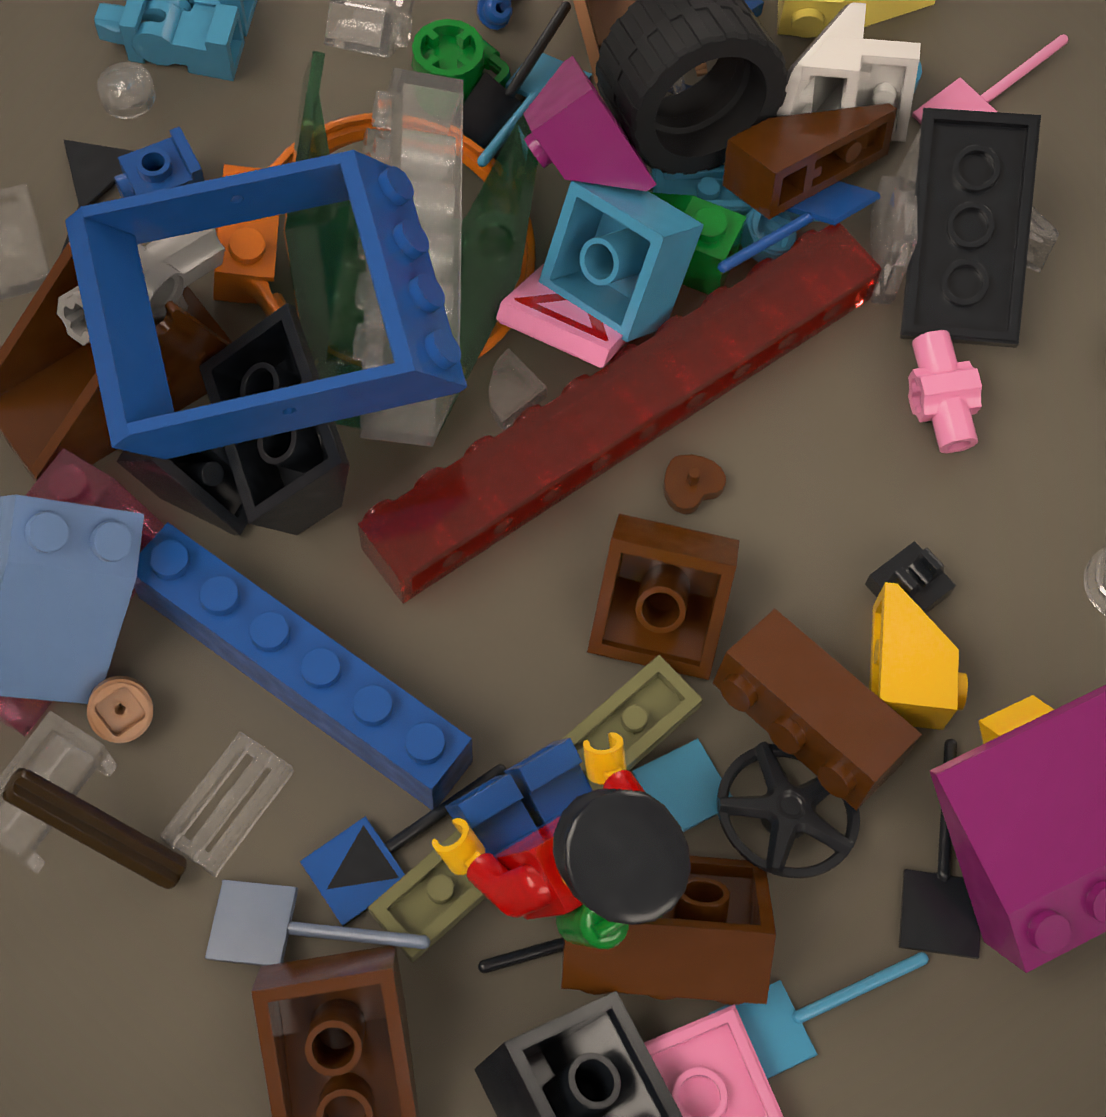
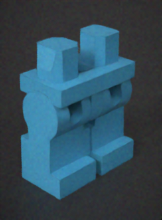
M126 0L125 6L99 3L94 18L99 39L124 45L129 61L145 64V61L164 66L180 64L187 66L188 72L192 74L234 81L245 44L244 36L247 37L258 0Z

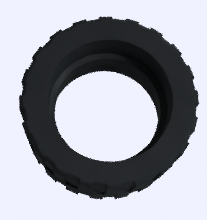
M636 0L628 7L624 15L618 18L612 25L609 35L603 40L599 50L600 57L596 63L595 74L598 77L597 87L600 95L644 163L652 169H660L662 173L672 175L683 173V175L696 174L698 171H709L720 167L721 164L725 163L728 139L768 118L777 117V112L782 107L787 94L785 89L788 84V71L785 68V58L744 0ZM718 58L715 65L700 81L680 93L664 97L674 83L688 71L702 63Z

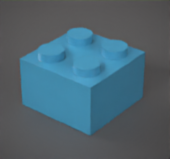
M571 181L539 282L622 334V340L629 342L666 328L704 224L649 191Z

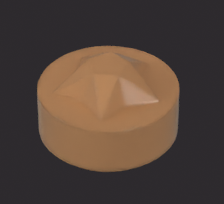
M113 676L100 682L90 694L87 705L88 722L93 731L104 740L114 743H125L135 740L147 730L152 721V697L148 689L140 681L132 677Z

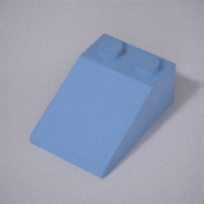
M17 494L0 496V696L88 704L93 689L106 679L136 582L144 514Z

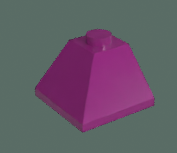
M572 55L561 64L523 113L532 132L524 138L527 146L543 168L553 163L565 180L647 192L657 184L634 146L628 141L629 138Z

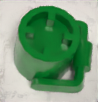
M454 19L435 20L423 26L414 37L411 67L413 68V88L416 102L424 111L435 117L453 119L484 73V68L493 71L496 74L494 79L504 88L511 78L509 66L500 58V52L486 42L474 27L463 21Z

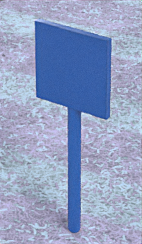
M839 181L786 210L801 216L721 261L718 264V270L721 273H725L812 223L813 220L836 225L879 200L880 193Z

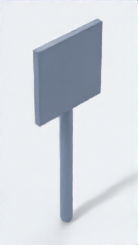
M222 880L205 959L258 966L283 963L289 935L427 949L431 941L426 935L293 922L292 918L298 894L297 887Z

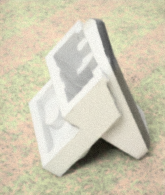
M853 2L847 4L788 69V84L785 89L787 94L782 107L777 112V117L890 103L897 108L891 141L905 142L920 59L921 43L863 39L866 3Z

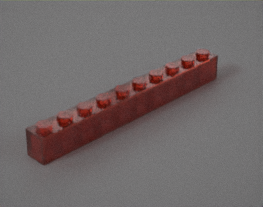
M840 222L836 225H828L819 232L815 229L807 231L796 240L789 251L775 260L771 257L763 259L750 270L745 279L731 288L727 286L717 288L706 297L701 307L685 317L682 315L671 317L660 326L655 336L639 346L635 344L625 346L612 357L606 367L592 376L583 374L576 377L563 389L560 396L543 407L540 404H536L527 408L515 419L513 426L494 438L491 435H487L478 439L466 450L464 457L445 469L443 467H435L429 470L417 480L414 488L394 501L392 499H385L375 504L367 511L363 520L358 523L362 550L402 603L407 602L870 300L882 268Z

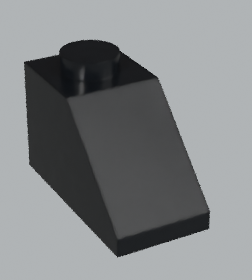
M224 446L166 460L123 451L116 461L160 499L232 535H241L248 524Z

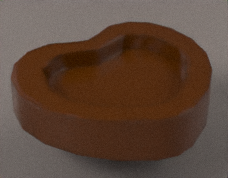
M692 454L678 455L670 461L666 469L663 484L664 496L669 506L676 512L691 514L698 509L702 501L716 499L722 494L726 485V476L722 468L710 459Z

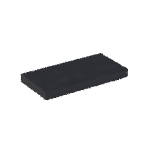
M923 108L900 331L901 339L914 340L919 335L927 332L946 330L950 333L952 343L1017 348L1019 345L1041 115Z

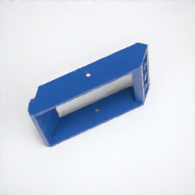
M350 150L81 206L69 216L65 223L112 448L166 460L457 394L467 388L460 363L461 350L451 332L444 307L445 295L436 280L428 252L429 240L421 228L413 201L414 189L406 173L395 166H389L356 150ZM350 200L395 363L174 412L137 244Z

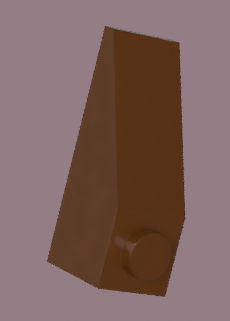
M890 103L768 118L728 139L722 186L767 219H771L888 155L897 108Z

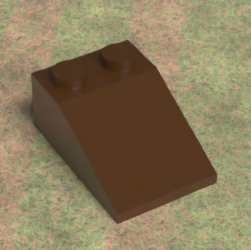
M383 946L260 967L251 992L272 1117H419L407 1013L396 946Z

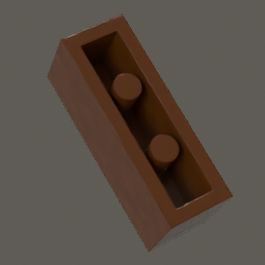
M775 608L725 653L712 683L721 691L722 696L730 706L749 715L768 732L771 740L780 750L794 755L818 777L825 790L835 797L844 799L856 811L903 764L922 735Z

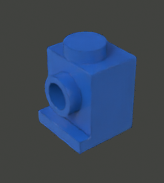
M180 126L169 130L170 138L118 157L122 174L114 176V180L121 198L205 181L202 168Z

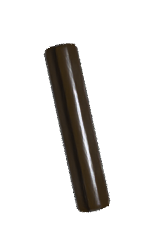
M18 768L10 777L3 790L2 797L6 802L165 889L175 887L186 869L187 861L182 855L31 770Z

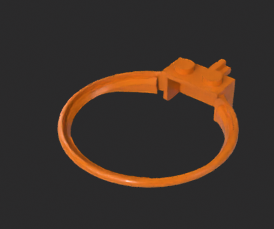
M380 112L347 116L330 121L306 133L286 148L269 166L273 167L326 156L349 144L366 139L401 138L430 145L448 153L469 167L483 180L499 202L509 225L514 252L513 274L507 296L535 271L536 253L533 227L527 207L514 182L494 158L485 167L479 166L477 159L485 149L460 132L441 123L402 113ZM224 164L223 177L262 168ZM279 215L216 228L217 237L225 247L222 264L214 269L213 300L259 304L267 317L286 304L282 294L278 292L272 294L268 281L274 282ZM497 314L481 334L460 348V363L462 367L474 362L490 351L511 329L496 320ZM300 321L313 359L348 373L390 364L369 361L338 350L311 332Z

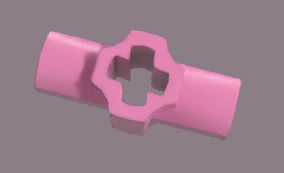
M938 330L921 334L912 341L918 368L913 369L908 376V398L912 414L917 416L920 423L932 421L941 453L967 450L978 443L972 415L977 414L982 407V384L978 369L974 368L970 361L957 362L948 331Z

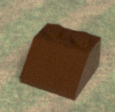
M619 513L610 541L587 653L644 666L660 655L677 673L709 680L737 567L740 540Z

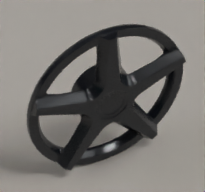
M766 741L761 742L755 748L736 758L730 764L720 782L717 794V812L727 839L748 862L773 875L787 878H809L832 870L848 856L855 845L860 828L859 809L856 811L842 799L847 815V827L844 836L816 812V806L830 794L821 785L818 777L800 786L793 785L777 757L798 759L794 755L783 752L775 744H768ZM758 761L767 785V793L762 796L728 797L731 785L737 775L748 765ZM730 816L761 819L763 826L770 833L766 860L752 852L741 841L733 828ZM804 833L826 844L835 852L828 859L816 865L801 868L785 867L794 840Z

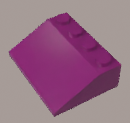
M1106 685L929 770L983 941L1025 973L1106 932Z

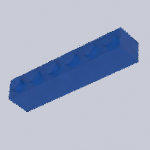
M167 522L139 553L137 578L134 588L141 600L429 809L433 810L440 805L473 762L471 737Z

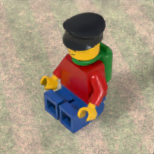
M615 732L608 733L610 749L607 750L592 748L588 740L583 742L587 777L593 783L604 785L603 789L592 790L579 765L583 761L571 738L553 741L505 770V775L493 777L446 805L445 808L453 819L452 823L461 834V837L457 842L449 846H442L435 838L432 840V846L451 872L456 875L467 874L468 881L502 913L516 918L523 916L526 920L556 916L558 931L566 941L596 949H610L618 946L625 939L629 925L653 922L671 911L684 894L691 871L689 847L681 826L666 806L646 793L632 772L626 769L624 741L622 736Z

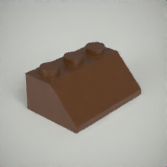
M690 856L691 871L686 890L674 908L661 918L653 922L629 925L625 939L618 946L610 949H596L576 945L564 939L561 989L581 990L593 995L617 991V993L648 995L659 1000L674 998L715 1000L726 1005H739L742 1003L767 1004L776 940L767 872L754 866L747 860Z

